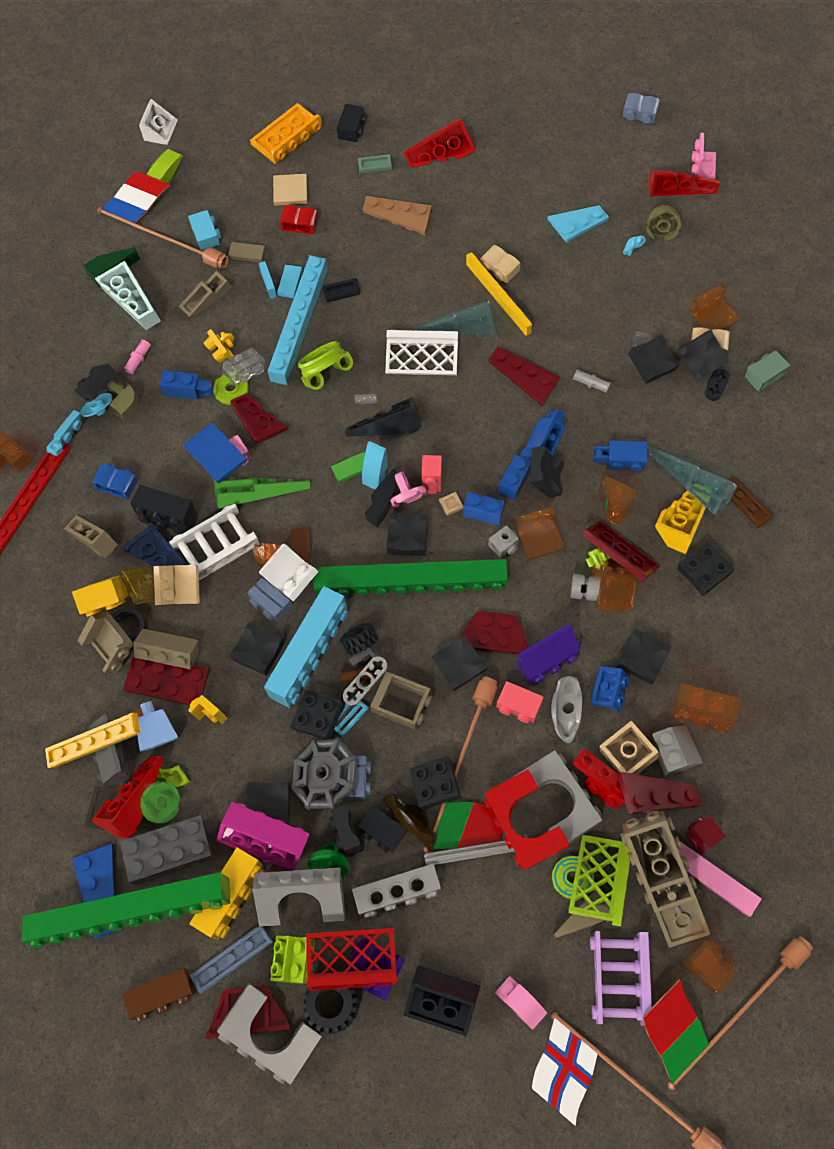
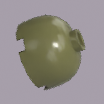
M660 205L649 213L646 229L653 239H655V236L665 237L664 240H670L678 235L681 227V218L679 212L674 207ZM656 229H658V231L660 232H666V234L659 235Z

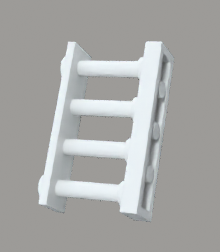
M235 504L226 506L221 512L187 532L175 536L169 542L175 551L178 549L182 551L190 565H198L199 580L260 545L254 532L247 534L237 520L236 515L239 514V511ZM227 520L230 521L241 538L234 544L229 542L219 526ZM212 529L224 546V550L217 554L213 552L203 534ZM197 539L208 557L202 563L196 561L186 545Z

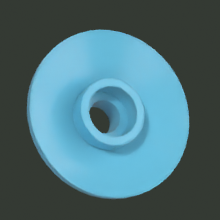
M110 393L99 394L95 400L87 402L82 407L80 414L83 417L95 414L98 416L106 412V407L112 401V395Z

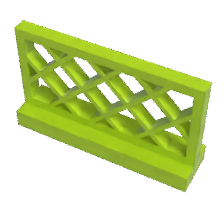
M582 835L569 913L612 921V925L621 927L631 862L628 853L631 852L629 846H624L622 841ZM586 842L593 843L598 849L589 853L585 848ZM616 847L619 848V851L611 857L606 849ZM602 852L607 860L598 864L593 857ZM590 860L595 867L586 872L582 867V863ZM611 863L616 871L608 876L602 868ZM599 871L604 879L595 883L590 875ZM586 878L592 886L583 891L578 883ZM608 882L613 890L605 895L599 887ZM596 890L601 898L592 903L587 894ZM582 897L589 904L585 908L574 907L575 902ZM605 901L610 908L609 913L599 912L596 906Z

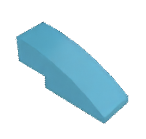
M369 441L363 462L362 483L376 489L385 479V471L388 467L386 448Z

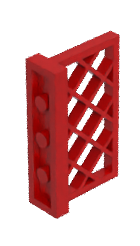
M394 928L306 934L308 991L397 985ZM389 934L390 943L383 949L375 940L380 935ZM358 936H364L370 941L362 951L353 943ZM342 937L348 944L339 952L331 943L336 938ZM311 939H321L326 944L318 954L311 948ZM372 944L381 951L374 961L365 954ZM350 945L360 953L352 963L342 955ZM328 947L337 954L330 964L321 957ZM389 948L391 956L386 952ZM311 953L315 955V957L312 959V961H311ZM385 955L391 960V969L382 970L376 963ZM361 956L371 964L366 971H359L354 966ZM339 958L349 965L344 972H337L332 968ZM319 959L326 968L321 974H312V965Z

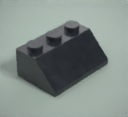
M418 965L411 984L404 1016L467 1037L480 985Z

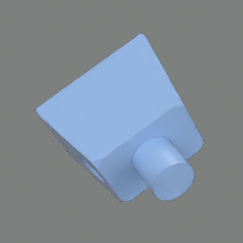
M152 701L140 705L143 716L138 717L141 733L137 736L141 752L179 739L163 709L155 711Z

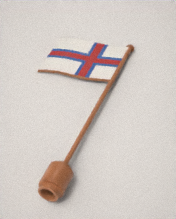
M558 1012L551 1014V1018L554 1021L549 1041L535 1070L532 1089L576 1126L578 1109L592 1079L596 1058L599 1055L692 1133L690 1138L693 1140L691 1145L695 1149H726V1146L722 1144L723 1141L707 1127L699 1128L697 1126L693 1129L561 1019L557 1015Z

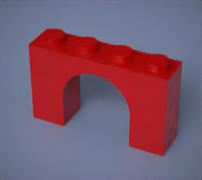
M529 769L484 793L486 796L484 802L488 810H493L496 818H494L495 824L499 830L503 828L506 837H504L505 843L509 849L513 848L516 856H514L516 864L519 868L523 867L526 871L571 847L560 826L537 838L530 839L521 837L515 832L511 822V814L515 805L540 790Z

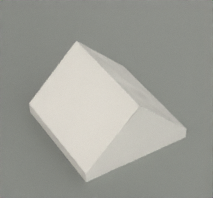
M152 99L149 101L139 124L144 141L168 145L178 119Z

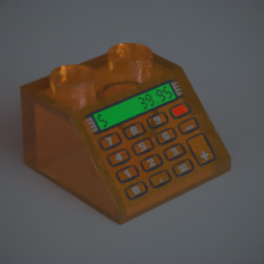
M603 474L598 495L605 516L612 523L623 525L633 508L638 491Z

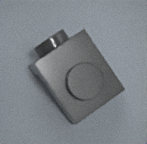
M368 647L367 650H363L359 654L351 655L349 663L353 669H358L369 659L380 657L375 649L371 650ZM374 662L376 667L380 666V662Z

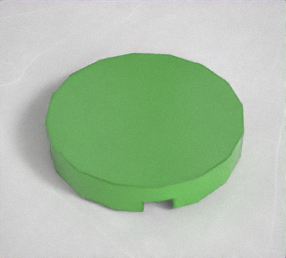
M154 782L149 785L141 797V810L146 819L154 823H166L172 820L179 810L180 795L178 790L172 784L166 782Z

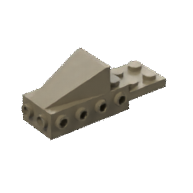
M653 811L644 818L628 820L626 824L622 825L624 833L620 835L624 846H629L631 852L628 853L632 866H637L639 871L636 872L640 885L644 884L645 886L644 897L647 904H652L669 948L710 935L709 928L694 892V889H697L693 875L688 876L686 870L690 869L686 857H681L679 853L682 846L678 836L673 837L671 831L675 830L671 818H666L664 811Z

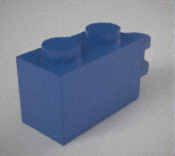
M163 370L159 386L164 396L198 400L199 395L211 396L213 394L211 383L206 380H200L198 374Z
M562 410L549 411L546 418L539 419L525 448L534 449L546 446L549 453L553 456L566 428L562 424L564 412Z
M609 441L608 446L594 447L595 456L593 461L607 463V468H612L615 471L631 469L634 472H638L642 469L645 470L647 464V442Z
M524 448L520 456L514 455L499 484L498 494L514 501L516 500L530 474L532 449Z

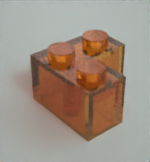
M1 431L0 470L9 463L21 473L33 459L25 449Z
M705 940L693 949L682 964L713 993L718 995L721 994L737 973L732 970L734 968L733 965L723 958V955L720 953L721 949L714 942Z

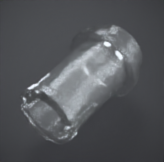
M377 393L355 394V405L371 404L374 406V404H377Z

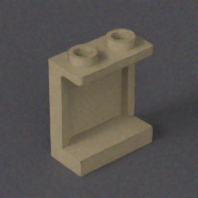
M107 610L91 615L78 638V642L82 646L91 643L105 660L106 664L102 670L104 674L120 670L122 663L129 655V651L134 644Z

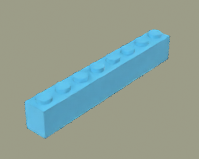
M309 255L268 368L270 382L288 385L328 272L325 258Z

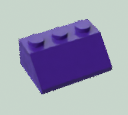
M570 624L518 654L517 667L529 685L533 682L535 684L540 683L545 679L546 674L550 672L555 674L562 669L563 664L567 662L571 664L579 658L578 655L581 649Z

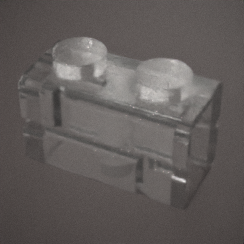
M251 347L223 362V374L230 378L234 385L241 382L245 383L250 377L258 376L264 371L265 359Z

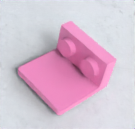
M700 133L699 139L695 141L696 151L692 153V161L695 164L692 165L691 175L715 180L716 152H704V133Z

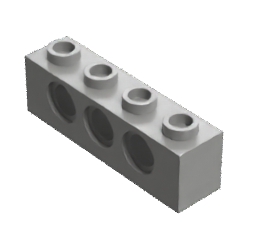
M430 864L354 888L352 891L360 916L364 915L366 919L376 916V911L385 909V912L397 909L398 904L405 903L406 906L418 902L417 898L425 896L426 899L437 897L441 887L434 864ZM415 881L423 882L424 887L421 891H414L412 889V884ZM395 887L403 889V895L399 898L392 896V890ZM376 893L383 895V900L379 904H374L371 901L372 896Z

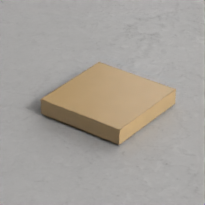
M306 174L273 176L274 206L307 204Z

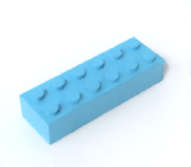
M323 586L264 686L269 698L288 708L298 702L301 688H305L308 685L311 671L317 669L320 663L319 657L327 652L330 638H334L339 630L337 626L348 615L347 604L343 595Z

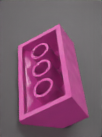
M231 802L221 822L216 841L234 849L237 847L253 857L287 871H294L309 833L305 832L302 828H294L287 825L280 819L270 818L263 812L248 809L241 803Z

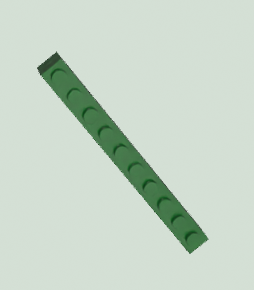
M506 559L314 567L318 571L314 576V591L316 595H319L323 586L344 597L352 593L366 596L369 593H376L378 595H386L388 592L406 594L407 591L425 593L426 590L442 593L448 589L462 592L465 589L472 588L474 591H482L484 588L502 590L503 587H507Z
M219 872L23 916L22 942L30 945V948H42L44 944H61L63 940H79L85 935L98 936L103 931H120L122 927L126 926L139 927L144 922L158 923L167 917L175 919L182 917V914L186 913L199 914L204 909H221L223 905L230 904L229 878Z

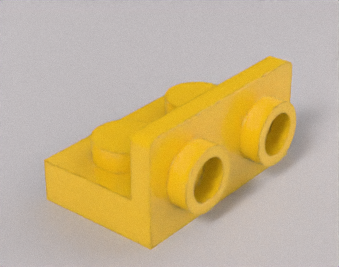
M202 695L191 702L188 710L199 721L205 715L214 723L219 721L223 724L228 719Z

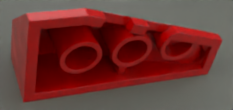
M457 118L411 146L403 154L410 167L428 165L434 160L444 162L446 158L451 157L460 159L476 149L462 120Z
M667 169L650 170L648 177L650 197L717 194L720 185L719 180Z
M150 756L132 774L133 779L125 785L122 784L118 788L120 793L112 801L108 799L91 821L117 837L129 839L136 832L137 826L143 817L141 810L142 794L149 785L156 781L163 758L161 756Z

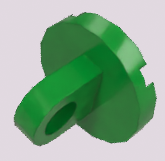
M328 842L319 851L313 852L309 856L306 868L307 870L340 868L343 880L348 874L349 863L346 857L341 854L338 844L336 842Z

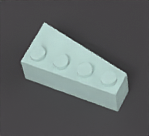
M125 261L95 278L101 288L143 328L147 330L161 322Z

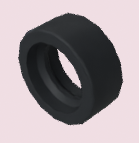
M131 607L121 608L112 615L117 623L127 616H133L139 621L137 631L128 636L134 643L141 630L148 629L147 621L137 609Z

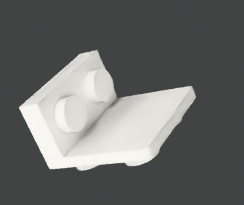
M282 544L259 571V574L292 601L299 596L318 573L314 567L302 560L286 544Z

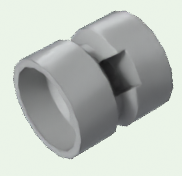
M573 574L570 598L581 600L585 597L588 601L598 602L601 577L589 576L586 578L582 574ZM582 584H586V591L581 590Z

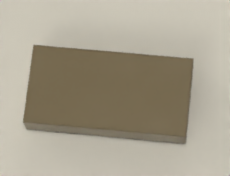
M232 242L228 257L234 260L260 263L263 261L265 246Z

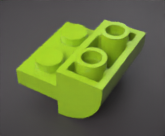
M276 936L270 981L307 984L306 937ZM311 939V948L314 950L315 939Z

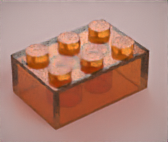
M680 683L674 693L670 716L674 717V720L685 723L690 721L694 722V725L697 727L706 728V726L713 727L716 732L726 733L727 731L730 732L738 722L742 699Z

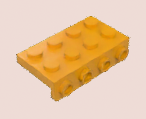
M297 103L250 140L251 145L276 164L292 150H295L302 142L306 141L312 134L320 130L322 127L321 116L318 114L312 115Z

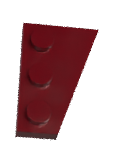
M247 393L230 400L231 406L255 444L288 430V426L284 423L281 424L273 414L266 412Z

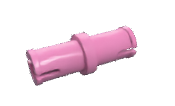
M141 340L135 352L132 351L130 354L131 358L123 369L133 375L140 362L144 361V356L151 347V344Z

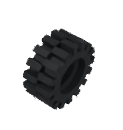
M366 622L344 633L340 642L347 654L356 655V653L359 654L363 650H367L368 647H372L377 642L378 635L372 624Z

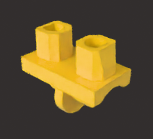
M210 329L207 332L210 337L207 338L204 344L211 352L218 347V350L212 354L215 360L221 363L226 358L230 360L235 358L229 350L234 345L232 343L234 341L232 333L225 334V332H221L220 337Z

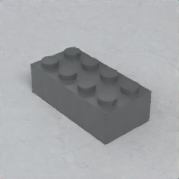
M201 815L120 841L128 881L133 885L215 859L206 820Z

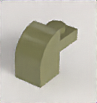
M111 380L106 385L110 393L116 398L109 405L113 413L126 422L134 415L138 408L137 396L130 385L125 388L122 384H116Z

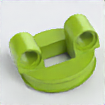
M333 341L318 347L304 356L298 363V368L302 371L303 376L301 380L304 385L310 389H320L324 384L320 371L332 364L338 370H350L353 366V359L349 352L344 351L340 347L339 342ZM344 357L346 363L342 367L340 365V360ZM315 376L317 381L316 384L312 386L310 381L311 378Z

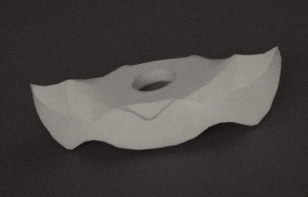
M564 676L558 680L551 705L555 731L566 743L573 741L582 715V692L578 679L575 676ZM572 703L574 705L573 712L565 713L564 706Z

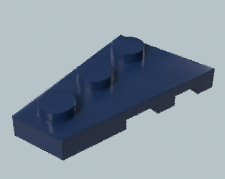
M153 524L122 547L128 553L153 567L186 565Z

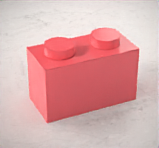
M423 455L422 486H425L428 494L441 492L442 456Z
M506 681L496 707L505 715H510L511 713L518 716L517 719L523 723H529V721L534 723L543 702V696Z

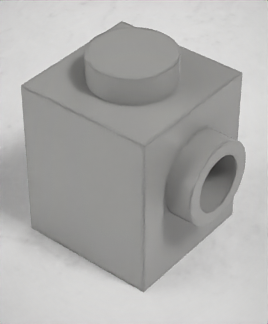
M506 525L489 538L488 546L501 559L506 554L511 555L517 550L519 536Z

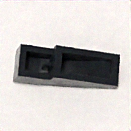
M394 468L371 494L373 504L365 512L366 520L377 528L391 508L392 503L390 500L395 497L397 488L395 474H397V470Z

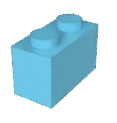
M208 210L188 216L201 251L208 247L213 248L220 245L218 240L221 239L218 228H214L216 223L214 217L209 216Z

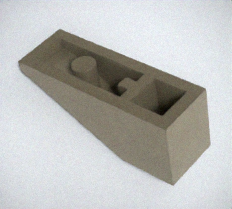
M77 515L64 528L103 558L110 555L118 545L104 530Z
M594 890L588 898L593 903L601 898V896ZM584 901L579 908H585L589 904ZM605 901L596 906L599 912L609 913L610 908ZM572 914L553 937L558 939L601 924L604 920Z

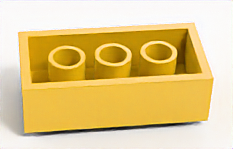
M122 574L72 591L79 614L86 613V616L96 614L105 608L106 610L115 608L126 602L125 598L129 596Z
M236 847L221 872L229 878L230 904L223 905L221 909L217 910L204 909L201 913L195 914L189 924L217 941L220 938L224 939L230 930L228 925L232 918L235 920L242 910L240 905L243 900L247 901L253 892L251 887L253 886L254 873H264V865L256 858Z

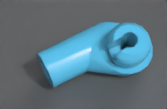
M640 235L630 238L626 243L623 254L631 256L633 249L645 244V237Z

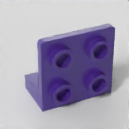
M360 936L356 946L362 951L370 941ZM373 944L365 952L372 961L381 953ZM353 949L349 961L352 963L360 953ZM395 954L396 973L398 976L405 959ZM385 955L376 963L382 970L391 969V960ZM363 956L354 964L359 971H366L371 965ZM346 964V966H345L343 972H344V971L346 970V968L349 966L348 964ZM393 985L362 987L361 989L386 1001Z

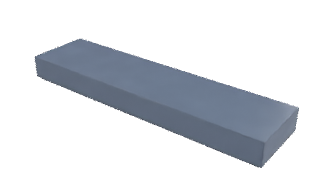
M258 926L193 972L189 977L201 995L271 945L273 941L265 928Z

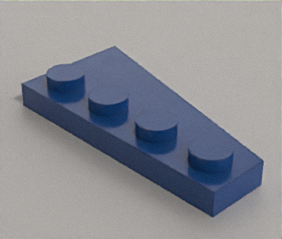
M112 843L72 859L84 903L115 896L114 844ZM103 931L101 935L94 936V939H100L116 931Z

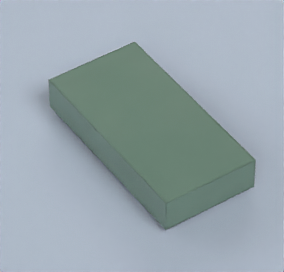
M390 154L358 158L360 174L392 170Z

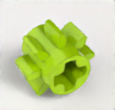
M599 548L588 552L590 558H587L586 561L589 568L594 566L595 570L609 565L607 559L611 557Z

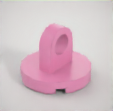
M401 471L395 474L401 494L393 497L390 501L393 507H399L398 503L406 502L408 504L421 498L423 494L426 495L427 491L425 486L411 489L407 477Z

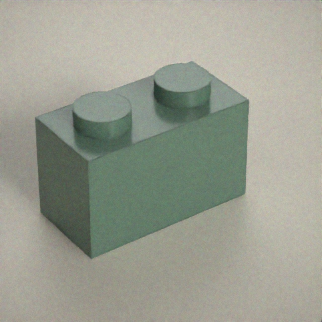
M777 351L771 354L767 353L757 363L753 362L747 367L745 378L760 392L786 375L790 364Z

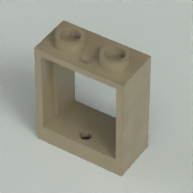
M386 671L370 708L371 712L416 729L417 725L422 724L425 714H423L425 706H430L433 696L430 695V688ZM392 684L423 696L413 720L382 708Z

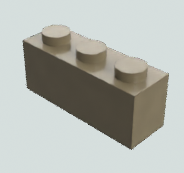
M142 629L134 640V658L191 669L198 657V640Z

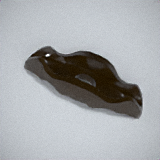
M399 794L386 795L383 801L394 811L396 819L399 820L408 832L416 835L419 841L427 847L428 851H431L436 844L437 835L429 829V820L425 812L416 805L406 804Z

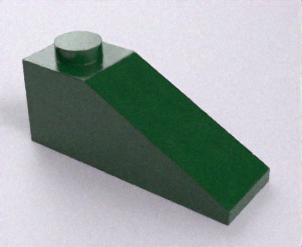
M134 247L97 256L88 261L83 267L87 275L100 288L101 286L95 278L124 261L130 267L140 260V257Z

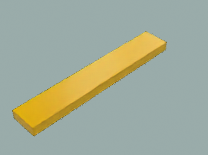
M472 252L467 254L466 265L526 336L531 334L532 323L476 256Z
M138 713L128 714L46 748L48 768L58 767L140 734Z

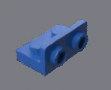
M600 666L591 699L593 706L612 708L614 712H620V708L624 705L625 689L629 686V677L623 669Z

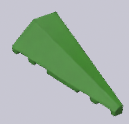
M230 477L229 480H223L219 484L214 480L216 504L218 508H223L233 504L237 505L310 489V480L293 481V479H288L287 482H277L276 478L236 479V477Z

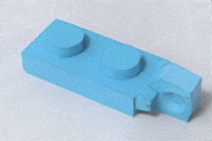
M73 410L55 432L54 439L46 447L48 453L58 456L63 451V446L70 442L74 432L81 428L80 412Z

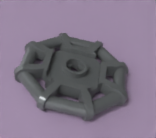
M339 737L326 740H317L315 738L292 761L294 762L290 789L295 792L307 810L336 809L337 805L356 788L355 777L356 765L359 761L358 757L353 755L343 743V739ZM321 748H330L329 752H321ZM340 751L345 759H338L336 756L337 752ZM312 753H314V755L312 756L314 758L311 761L304 762ZM348 766L346 781L343 779L344 767ZM303 767V778L301 779V770ZM325 768L327 773L326 776L323 778L322 776H320V772H323ZM340 785H343L344 787L334 796L332 792L337 791ZM304 786H308L310 790L309 795L302 789ZM325 794L326 800H316L317 795Z

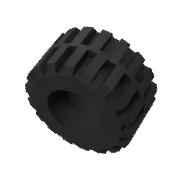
M306 988V994L302 998L304 999L302 1009H304L305 1019L308 1020L309 1025L314 1027L315 1030L331 1034L341 1032L352 1024L354 1018L356 1019L357 1010L359 1009V998L355 988L332 989L340 993L344 1001L341 1013L333 1018L323 1016L318 1008L320 996L329 990L308 991Z

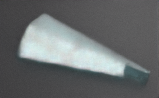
M488 300L405 329L406 331L458 332V337H464L465 334H476V338H482V334L492 335V338L498 337Z
M649 446L647 449L648 454L714 515H717L729 503L737 487L734 482L700 469L696 465Z

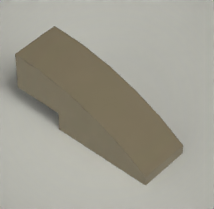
M216 271L206 283L201 281L179 307L192 318L225 295L233 286Z

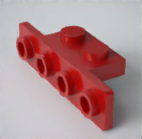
M583 749L573 761V765L589 776L584 786L587 787L589 792L603 799L606 805L618 810L622 803L626 804L618 781V773L588 750Z

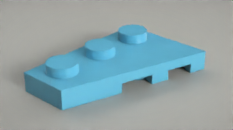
M598 205L548 216L547 220L567 243L608 221L609 216Z

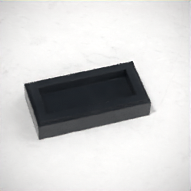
M356 278L322 286L327 303L360 295Z

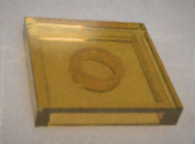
M153 566L120 570L118 574L134 604L155 602Z

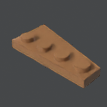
M366 196L363 206V213L379 219H385L392 224H398L406 227L408 230L419 232V234L424 236L432 210V205Z

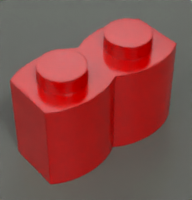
M284 206L280 219L281 230L285 232L314 234L318 219L317 210L311 207Z

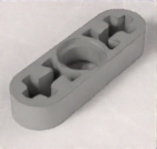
M374 657L344 691L343 700L348 705L360 703L387 671L388 663L384 658ZM382 661L383 669L376 670L374 674H376L377 677L374 678V676L371 673H368L367 670L370 669L371 671H373L376 667L374 665V662ZM364 675H368L371 678V683L367 687H363L360 684V679ZM357 684V686L360 689L364 690V692L361 693L360 691H358L355 695L357 700L349 701L348 699L350 696L348 695V693L355 692L357 688H355L354 685Z

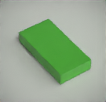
M365 452L331 466L338 483L362 474Z

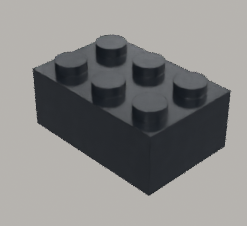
M139 485L130 503L142 523L148 525L154 523L158 528L163 530L167 528L172 529L178 535L192 529L199 517L191 500L143 485Z

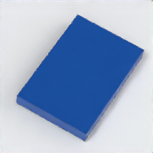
M213 423L183 444L184 448L218 484L247 462L245 456Z

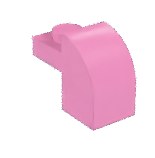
M510 976L495 992L532 1030L547 1014L536 999Z

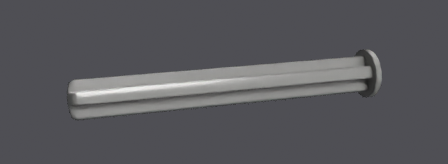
M503 840L426 853L424 858L427 866L515 851L513 848L509 849Z

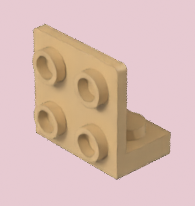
M198 565L154 566L155 605L199 604Z

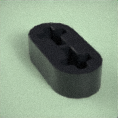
M718 369L713 373L705 391L707 399L717 401L722 396L730 377L726 370ZM721 375L723 376V379L719 383L717 382L718 377ZM714 387L717 388L715 395L711 394Z

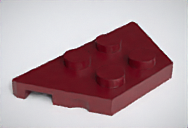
M478 611L459 637L461 638L465 635L476 650L518 655L529 648L517 615Z
M254 986L267 995V999L251 1022L250 1034L291 1029L289 1021L269 986ZM245 988L223 990L219 1000L220 1003L215 1010L205 1039L219 1037L218 1027Z

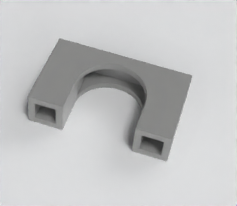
M554 750L520 773L529 769L539 788L543 785L554 783L565 787L570 792L574 803L572 813L548 830L549 832L560 826L570 844L602 822V813L597 806L593 807L590 803L588 792L584 788H580L577 783L579 781L573 771L570 772L565 766L567 762L562 754L558 755Z
M340 868L254 873L253 895L259 927L281 925V899L288 894L296 892L310 894L320 902L323 922L345 921V900Z
M248 983L218 1027L217 1032L220 1034L218 1038L227 1045L232 1042L238 1047L236 1051L245 1058H248L249 1055L256 1060L255 1065L263 1071H266L268 1068L274 1072L273 1077L280 1083L288 1082L291 1085L322 1036L302 1021L284 1047L276 1051L260 1049L251 1039L250 1026L253 1018L267 999V995Z

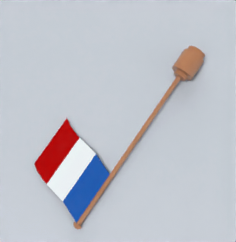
M137 171L126 180L117 194L103 208H98L99 214L103 213L201 254L203 262L217 269H225L228 265L229 258L221 251L211 247L201 251L136 224L149 211L159 196L171 186L168 183Z

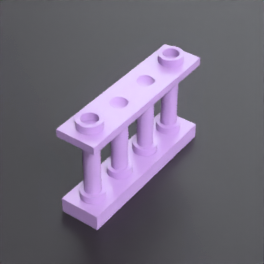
M595 931L594 936H590V950H594L596 1005H592V1019H596V1024H603V1017L636 1018L640 1021L641 1026H644L642 1017L652 1008L648 932H639L633 940L600 939V931ZM601 948L634 949V951L638 952V960H634V962H601ZM601 971H634L639 976V983H635V985H602ZM602 994L636 995L640 999V1006H636V1009L602 1008Z

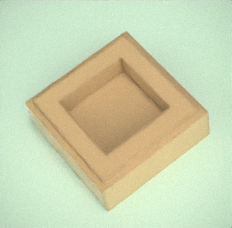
M456 492L439 499L447 516L463 509V504Z

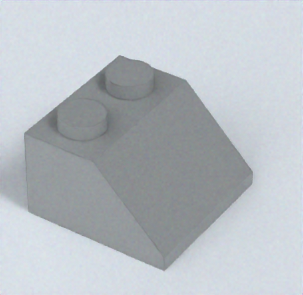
M687 726L670 727L653 733L650 736V743L659 752L657 760L665 777L703 764Z

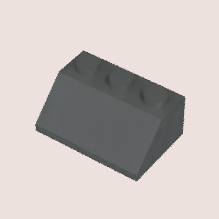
M104 714L88 728L92 730L113 720L107 714ZM121 741L92 753L95 764L99 766L100 771L97 772V776L101 784L103 783L105 786L111 787L131 780Z

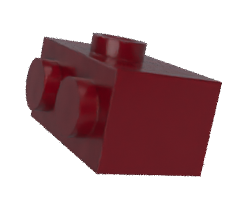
M710 815L705 819L700 816L687 827L690 831L686 836L701 855L726 837Z

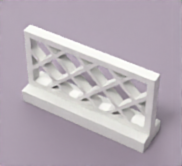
M387 330L385 373L457 375L458 332ZM391 345H399L402 348L397 354L390 350ZM411 345H416L419 348L414 355L407 350ZM428 346H434L437 349L431 356L424 350ZM446 346H454V351L449 356L443 351ZM405 351L410 358L403 363L398 357ZM421 352L428 357L422 364L415 358ZM439 352L445 357L440 364L433 359ZM394 360L401 365L398 369H390V364ZM412 360L419 365L415 370H410L406 366ZM430 360L436 365L433 370H427L424 367ZM449 361L453 365V371H445L441 366Z

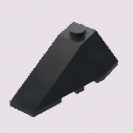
M411 397L392 405V409L387 413L383 411L377 412L371 421L369 418H365L347 427L346 436L404 434L418 431L421 427V419L414 398Z

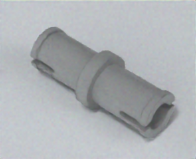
M578 369L573 377V380L588 385V388L591 389L593 387L607 393L611 383L597 378L595 374L590 375Z

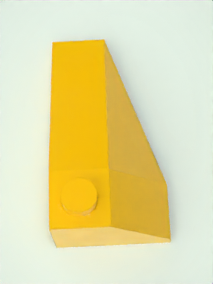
M695 484L679 500H675L668 509H664L661 512L655 527L667 547L686 554L713 491Z

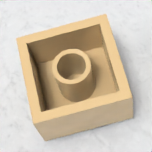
M632 721L599 746L601 754L617 773L626 772L638 775L659 757L657 749Z

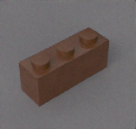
M182 968L121 993L128 1019H136V1022H141L149 1018V1013L157 1011V1014L169 1010V1005L177 1002L178 1005L189 1002L191 1000L190 996L195 995L188 969Z

